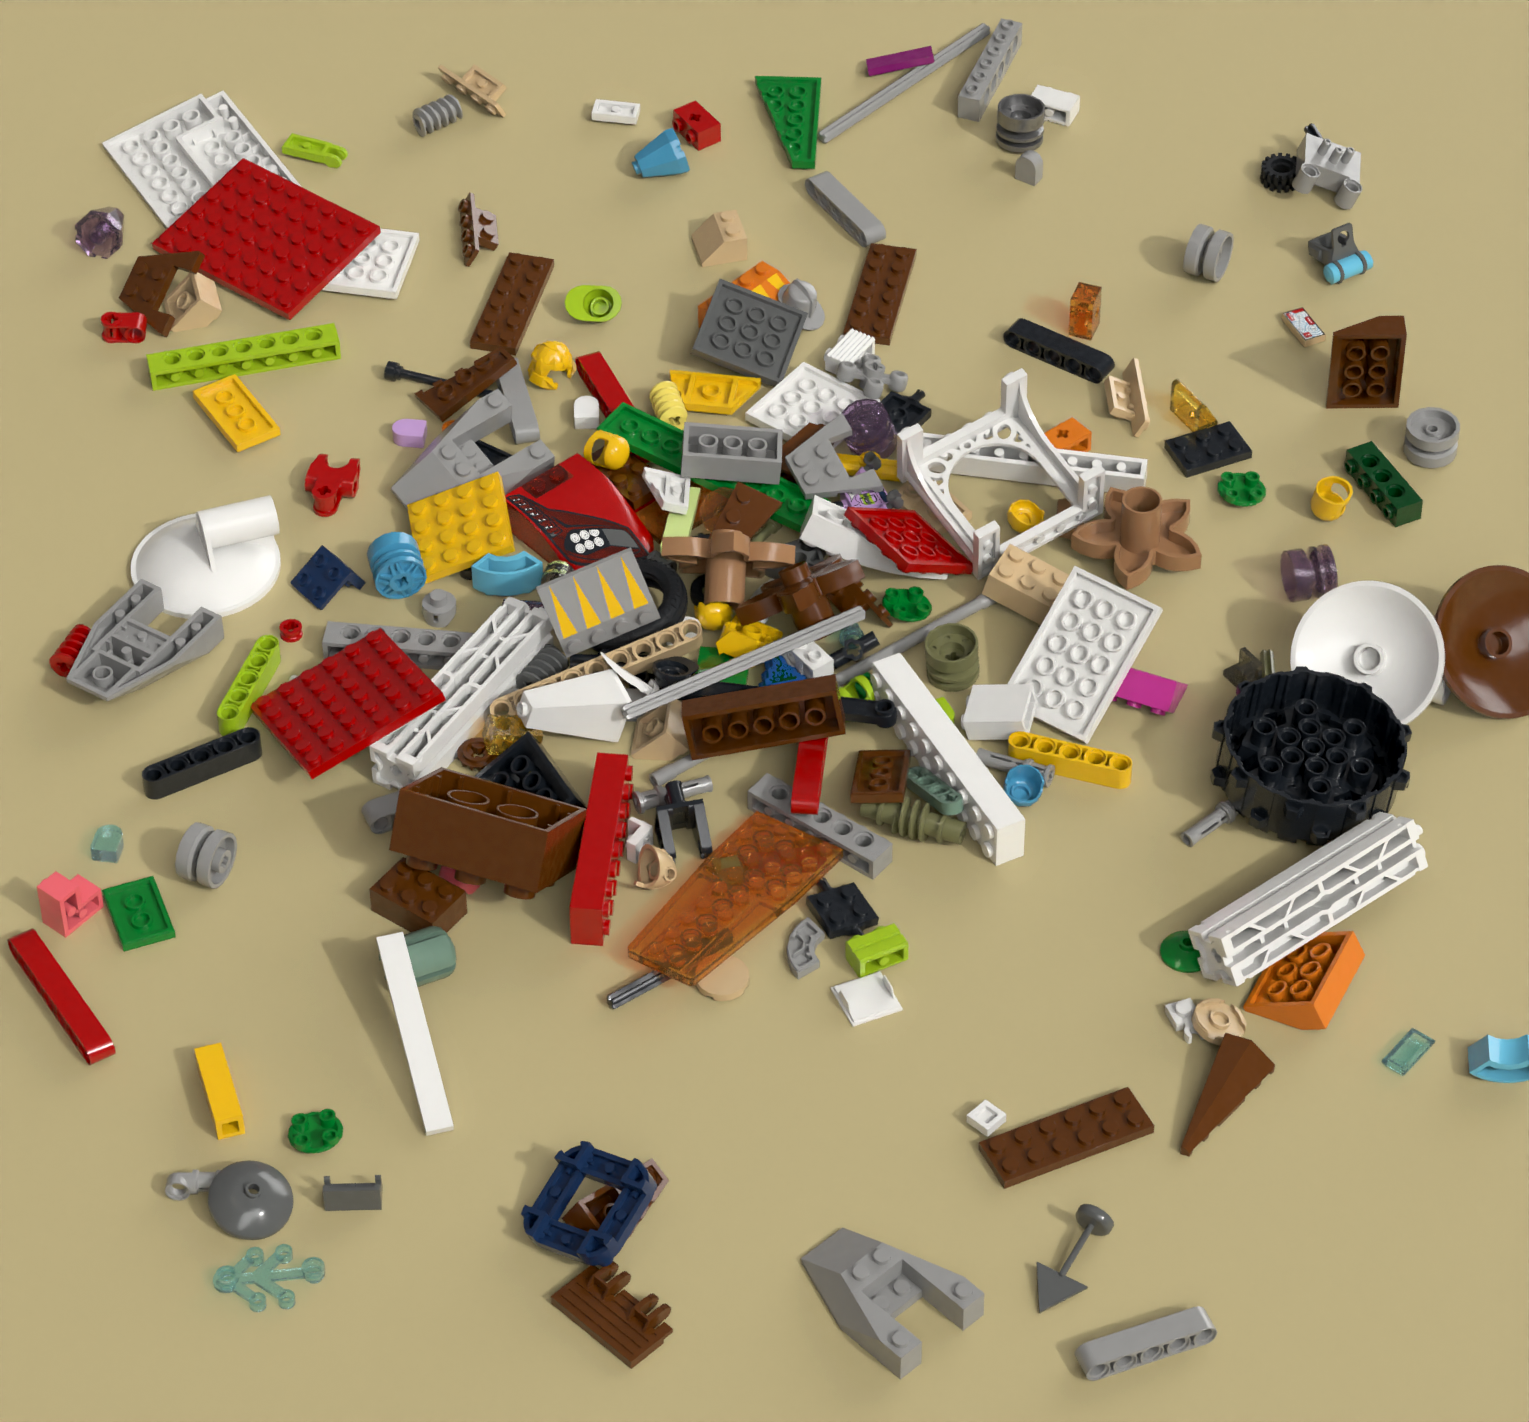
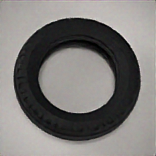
M636 559L647 586L658 589L663 593L662 603L657 609L661 618L591 648L597 652L607 648L615 650L683 622L687 612L688 595L683 580L675 570L657 560Z

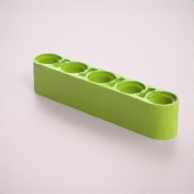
M263 635L258 638L217 710L219 732L222 736L245 727L253 713L251 710L252 703L263 695L281 662L279 640L276 636Z

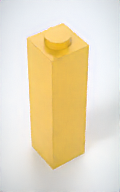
M221 1042L194 1048L197 1070L218 1140L245 1134L243 1114Z

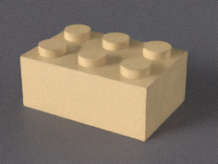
M1009 544L989 573L982 594L1041 625L1069 574Z

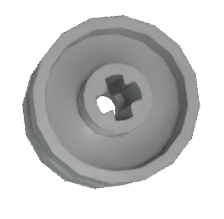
M1204 224L1197 225L1186 248L1183 265L1184 272L1199 276L1203 272L1205 279L1214 282L1221 280L1231 258L1234 243L1233 234L1220 229L1214 233V229Z
M1435 407L1421 408L1411 413L1407 418L1404 440V453L1407 459L1424 468H1439L1450 464L1457 455L1460 423L1457 417L1447 410Z
M195 822L185 832L179 844L175 862L177 875L189 881L198 880L201 885L210 888H218L227 879L233 867L237 851L236 837L233 833L220 829L214 830L212 826Z

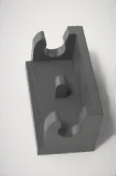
M375 1175L376 1183L331 1184L330 1176H324L323 1199L325 1211L382 1210L383 1185L381 1175Z

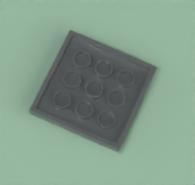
M719 279L690 354L745 376L761 378V382L775 387L785 377L808 313Z

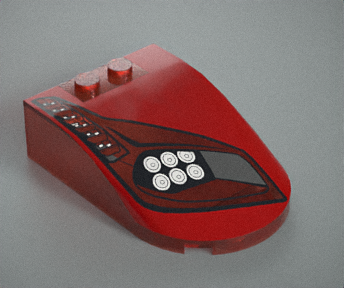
M578 453L505 495L512 534L548 563L554 561L566 562L565 564H568V566L559 564V562L552 565L553 567L563 566L567 570L564 575L630 547L636 559H646L654 551V542L650 532L626 499L602 472Z

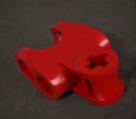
M319 454L310 464L305 478V491L312 492L314 498L313 511L316 515L321 517L332 516L338 511L342 497L355 498L359 489L361 470L359 458H351L347 465L333 468L329 466L328 454Z

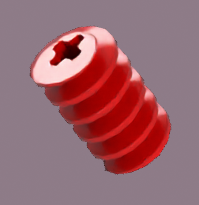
M83 624L75 625L49 659L51 668L59 676H68L91 630L89 627Z

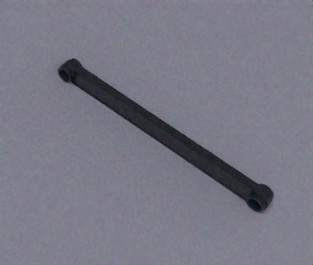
M647 671L634 675L646 684L651 679H654V674ZM717 682L677 700L706 697L760 686ZM628 683L630 689H638L634 685ZM841 696L845 721L875 724L880 728H890L896 724L897 710L893 701L888 699L874 701Z

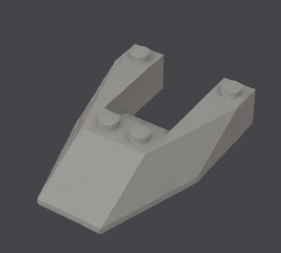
M496 389L477 400L440 433L391 487V491L408 511L407 505L498 471L502 477L504 493L506 495L520 486L526 489L541 478L554 472L555 456L540 439L495 466L490 462L475 442L510 423L512 416L511 403L499 389Z
M140 579L94 623L66 680L68 683L105 701L140 690L208 654L224 639L222 616L204 607H200L171 636L159 632L148 625L164 610L162 590L160 587Z
M843 1227L801 1258L802 1265L839 1328L899 1379H902L919 1366L922 1360V1342L895 1320L898 1315L923 1297L963 1331L984 1315V1293L964 1276Z

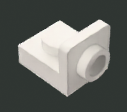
M630 817L628 819V838L625 847L627 848V860L636 864L639 860L641 848L645 844L653 845V826L645 821Z

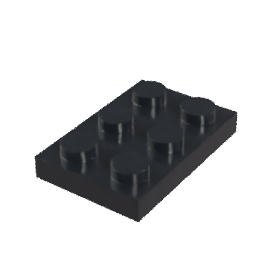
M1230 421L1165 440L1164 448L1186 478L1252 458L1251 448Z

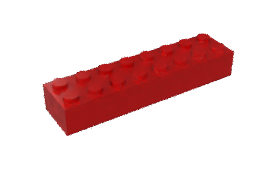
M597 752L570 902L571 944L603 946L605 935H610L611 920L608 918L613 916L614 900H611V898L617 895L618 881L614 879L616 876H620L621 861L618 858L623 857L624 841H621V839L627 836V822H624V820L630 818L631 804L628 803V800L633 799L634 784H629V781L633 779V766L629 765V755Z

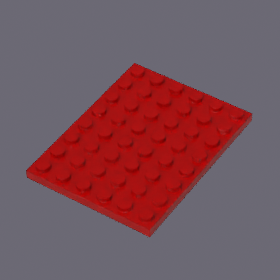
M242 158L152 243L155 251L161 254L201 252L205 257L198 273L291 320L381 233L379 225Z

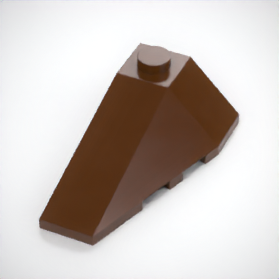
M653 1158L643 1163V1165L657 1183V1189L635 1228L669 1182ZM605 1185L578 1201L564 1215L563 1221L568 1225L587 1232L590 1229L598 1231L622 1190Z

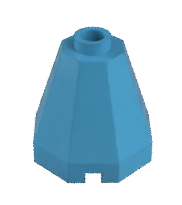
M673 128L663 131L634 156L635 161L632 162V165L637 175L641 174L643 178L681 175L690 170L685 153L680 147V141Z

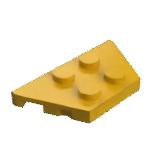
M681 370L669 371L670 381L677 385L686 411L732 415L761 388V378Z

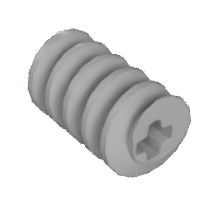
M448 94L444 98H439L428 105L425 104L421 108L414 109L412 118L418 134L424 137L426 136V131L432 133L434 128L439 130L442 125L448 126L449 121L455 123L457 120L456 116L462 119L463 113L459 101L454 96Z

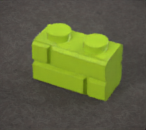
M893 923L888 926H878L872 932L862 936L855 935L851 937L849 941L845 942V957L857 976L862 978L908 960L909 945L898 927Z

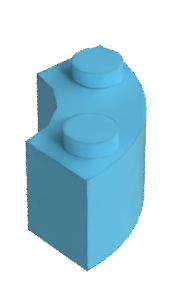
M525 551L508 557L495 556L488 553L471 566L473 588L489 596H512L530 593L537 586L544 584L542 561Z
M1528 1034L1508 1040L1486 1035L1467 1047L1470 1074L1487 1081L1499 1083H1517L1529 1080Z

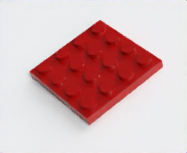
M848 507L844 513V516L851 522V526L860 530L866 536V540L876 545L881 550V554L891 559L896 564V568L903 573L919 572L921 574L936 573L939 575L949 573L960 575L971 574L973 571V563L915 510Z

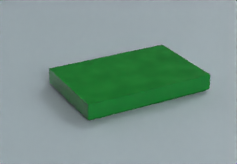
M154 876L102 890L104 901L124 952L176 937Z

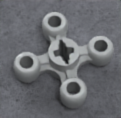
M866 354L864 356L861 369H858L850 361H842L836 373L837 378L842 382L849 383L854 378L861 379L859 386L863 389L864 396L869 399H879L882 395L884 384H888L889 389L892 391L903 392L908 382V375L903 371L895 370L891 374H884L885 366L881 364V358L875 354Z

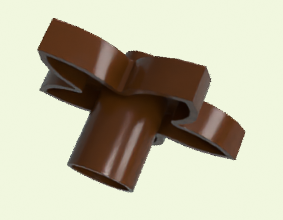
M840 553L811 567H808L806 561H801L779 571L780 578L764 583L760 587L761 594L745 601L734 610L741 626L764 620L783 611L785 614L791 615L797 631H800L835 616L826 594L855 583L864 578L865 575L857 559L843 561Z

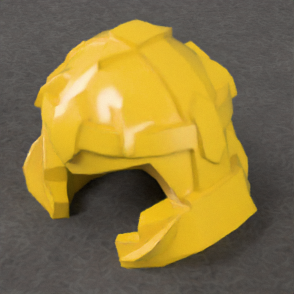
M547 340L536 345L531 353L532 360L527 370L529 372V381L540 388L556 390L558 383L553 382L552 378L547 377L551 371H565L567 377L571 378L576 372L577 366L564 343Z

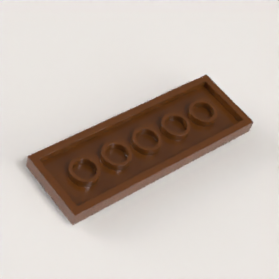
M871 243L843 335L853 328L858 332H862V334L865 333L870 337H874L875 344L890 346L916 260L917 249Z
M509 252L471 337V349L492 352L503 347L510 355L516 356L553 271L554 259Z
M1129 1087L983 1140L979 1142V1151L1003 1188L1006 1189L1154 1133L1155 1125Z

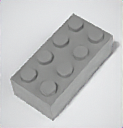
M684 422L681 477L779 485L782 465L783 430Z

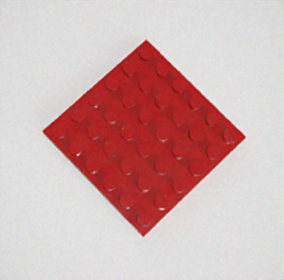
M379 628L376 631H371L359 641L347 645L337 654L325 658L315 667L303 671L291 681L281 684L269 694L259 697L252 703L251 710L312 780L444 702L446 699L443 692Z

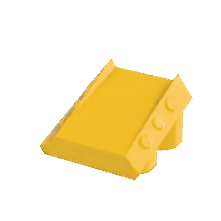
M735 615L732 622L724 623L716 646L719 655L725 653L736 658L780 639L783 633L759 621L741 626L737 615Z

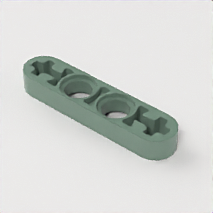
M916 766L909 768L906 787L924 801L930 803L932 807L944 815H956L964 810L963 798L960 793L924 767Z

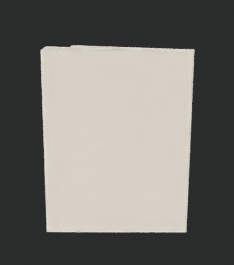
M224 91L207 99L202 94H199L102 143L104 149L166 229L242 158L301 186Z

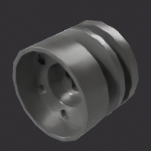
M1013 94L1001 99L998 103V123L996 125V142L999 146L1012 152H1025L1026 150H1036L1043 143L1045 104L1040 99L1027 94Z

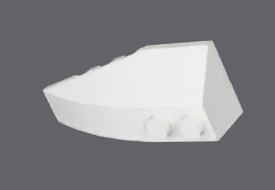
M814 495L800 531L799 539L810 547L817 546L825 550L830 556L840 553L845 560L857 559L860 565L893 574L918 578L947 579L948 573L939 575L936 573L901 572L896 568V564L891 559L881 554V550L876 545L866 540V536L860 530L851 526V522L844 516L847 509Z

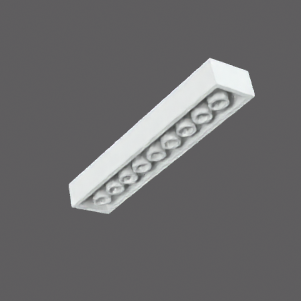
M901 653L873 662V671L870 679L875 701L888 699L894 702L897 710V720L893 728L898 739L904 741L907 749L911 750V756H915L918 760L920 767L928 769L962 795L964 810L956 814L957 818L967 822L970 836L981 845L984 855L990 858L995 866L1024 856L1025 818Z

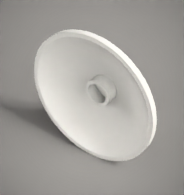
M271 495L197 511L195 514L178 517L157 527L140 542L131 560L133 585L140 579H143L160 587L164 604L162 612L189 619L200 607H204L224 617L252 606L262 599L274 586L281 567L280 552L274 539V535L279 534L280 529Z
M1357 581L1334 588L1320 597L1307 610L1295 631L1291 646V671H1294L1296 666H1307L1309 670L1337 674L1357 683L1364 682L1372 686V693L1382 698L1391 707L1393 713L1402 724L1407 725L1412 722L1431 702L1444 705L1449 698L1451 691L1442 678L1445 666V648L1439 626L1432 613L1418 598L1398 586L1380 581Z

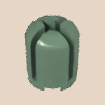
M429 926L404 935L417 987L447 978L454 972L457 960L455 946L451 938L441 927Z

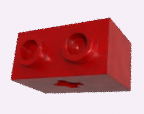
M696 100L673 110L672 125L677 133L679 132L698 151L721 141V123Z

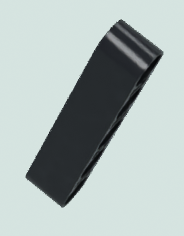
M1018 318L1003 334V339L1009 347L1092 383L1098 384L1102 382L1115 367V362L1110 355L1023 318Z
M246 727L147 766L142 771L145 796L154 800L161 799L258 760L262 756L259 731L253 727Z

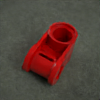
M107 312L101 316V324L104 326L102 339L105 342L137 344L145 340L147 318L144 314L139 312Z

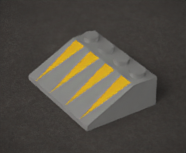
M631 547L536 587L566 658L661 618Z

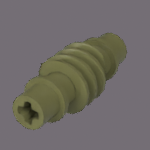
M906 797L903 804H861V816L876 820V824L880 826L884 823L892 825V834L899 832L902 837H906L909 834L912 840H916L919 837L920 842H925L928 836L935 837L938 843L948 841L961 845L966 834L967 822L951 818V815H940L930 812L931 805L928 802L920 810L921 802L918 799L913 807H910V797Z

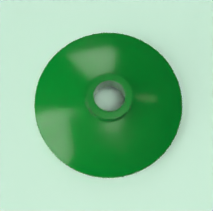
M1188 931L1174 932L1162 941L1160 956L1168 967L1182 973L1201 971L1197 959L1201 955L1199 950L1194 949Z

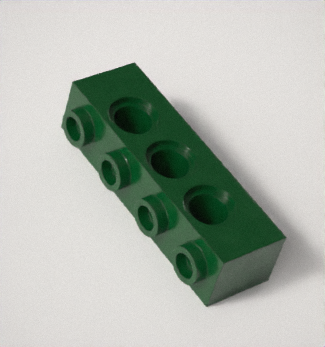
M1372 441L1346 450L1345 471L1355 479L1359 488L1366 492L1371 502L1377 505L1384 517L1389 519L1395 528L1421 519L1423 500Z

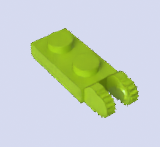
M293 133L281 147L283 154L325 163L328 167H334V169L339 168L342 165L341 160H345L348 156V151L343 147Z

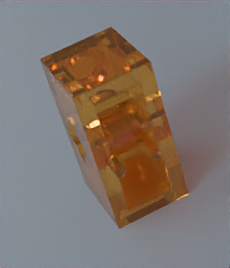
M1082 282L1078 283L1070 299L1069 336L1092 340L1100 324L1102 287Z

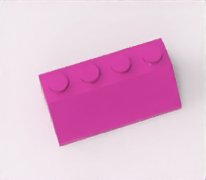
M1130 668L1113 701H1117L1118 697L1127 699L1126 705L1140 709L1142 704L1151 707L1150 712L1165 716L1166 711L1175 712L1188 684Z

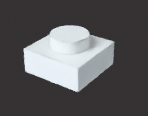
M986 1099L967 1114V1123L987 1137L1006 1122V1114Z

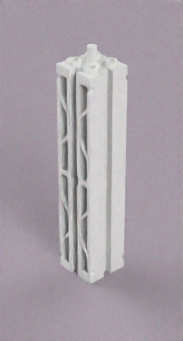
M510 596L504 601L503 606L498 607L431 679L443 692L446 700L369 746L371 761L376 763L372 767L373 783L389 790L394 786L399 791L406 785L441 767L447 768L455 760L459 746L464 741L475 738L491 720V703L502 696L517 691L519 689L516 684L517 675L544 648L545 644L553 645V636L550 633L553 628L544 608L534 607L530 610L524 601Z
M1378 812L1370 820L1363 821L1201 921L1200 925H1195L1188 929L1193 947L1199 950L1201 955L1197 959L1203 977L1215 981L1222 978L1223 983L1237 987L1244 983L1246 978L1255 976L1411 878L1417 871L1427 868L1425 850L1419 843H1416L1419 835L1423 833L1421 826L1416 825L1414 819L1401 816L1396 818L1392 814Z

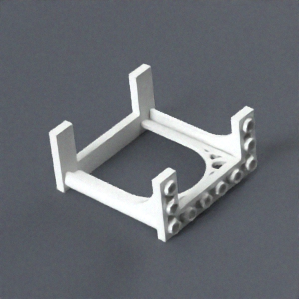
M1022 368L1006 374L1001 379V406L999 409L986 413L982 418L972 423L965 424L961 429L952 434H946L939 441L923 447V429L918 423L911 427H905L897 434V477L902 483L908 481L973 563V575L977 580L989 575L1009 544L1030 553L1103 513L1104 468L1098 464L1081 473L1079 477L1040 428L1027 399V373ZM1009 428L1011 434L1008 438L1001 439L998 437V432ZM1017 434L1019 435L1018 439L1021 440V442L1014 441L1016 439ZM990 446L1010 447L1031 456L1072 506L1000 545V526L995 520L975 530L960 512L949 493V477L955 465L970 452ZM940 465L946 470L942 473H934L929 469ZM942 480L943 483L938 485L936 481Z

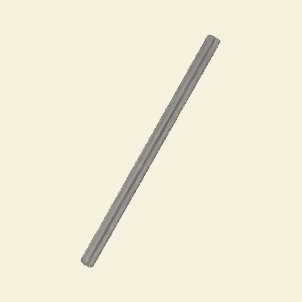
M985 23L980 24L935 54L934 63L917 66L819 131L818 139L823 143L829 142L990 34L989 25L987 26Z
M856 606L625 704L621 707L622 715L627 720H630L858 623L866 618L865 610L861 606Z

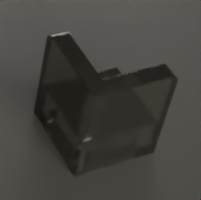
M1243 647L1239 652V663L1225 669L1223 676L1237 688V685L1244 680L1253 682L1261 679L1263 663L1246 647Z

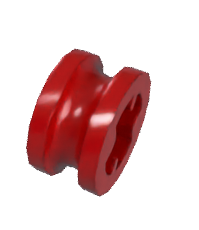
M287 619L279 626L280 637L285 642H297L303 636L302 624L299 620Z

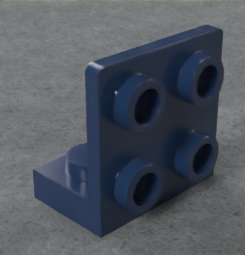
M323 545L291 581V584L319 610L325 608L344 584L347 587L353 584L360 590L366 583L340 558Z

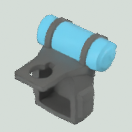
M1351 223L1336 227L1331 232L1308 241L1309 255L1325 264L1323 274L1326 281L1330 282L1331 285L1335 283L1340 284L1343 280L1357 274H1364L1373 267L1371 255L1365 250H1358L1354 242ZM1346 231L1347 236L1345 234H1342L1341 232Z

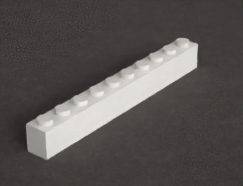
M923 433V447L939 441L945 435ZM1005 446L984 447L970 452L955 465L951 472L952 474L1056 486L1031 456L1020 450ZM1056 449L1078 477L1081 473L1100 464L1105 470L1104 492H1108L1110 487L1127 491L1133 487L1146 485L1148 459ZM936 465L930 468L929 470L935 472H944L946 469L940 465Z

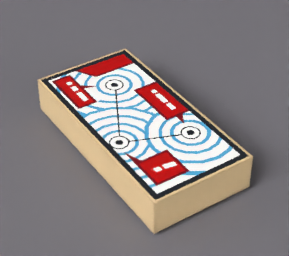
M1304 307L1282 313V321L1304 347L1325 341L1326 334Z

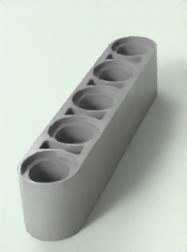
M825 171L805 180V187L810 197L862 247H867L871 243H876L886 238V231L881 221L830 172Z
M516 357L514 359L517 365L496 380L500 392L512 405V416L509 425L514 442L517 445L540 440V432L520 364Z
M1197 1306L1088 1341L1076 1349L1075 1357L1087 1379L1095 1381L1206 1345L1214 1340L1217 1330L1203 1307Z

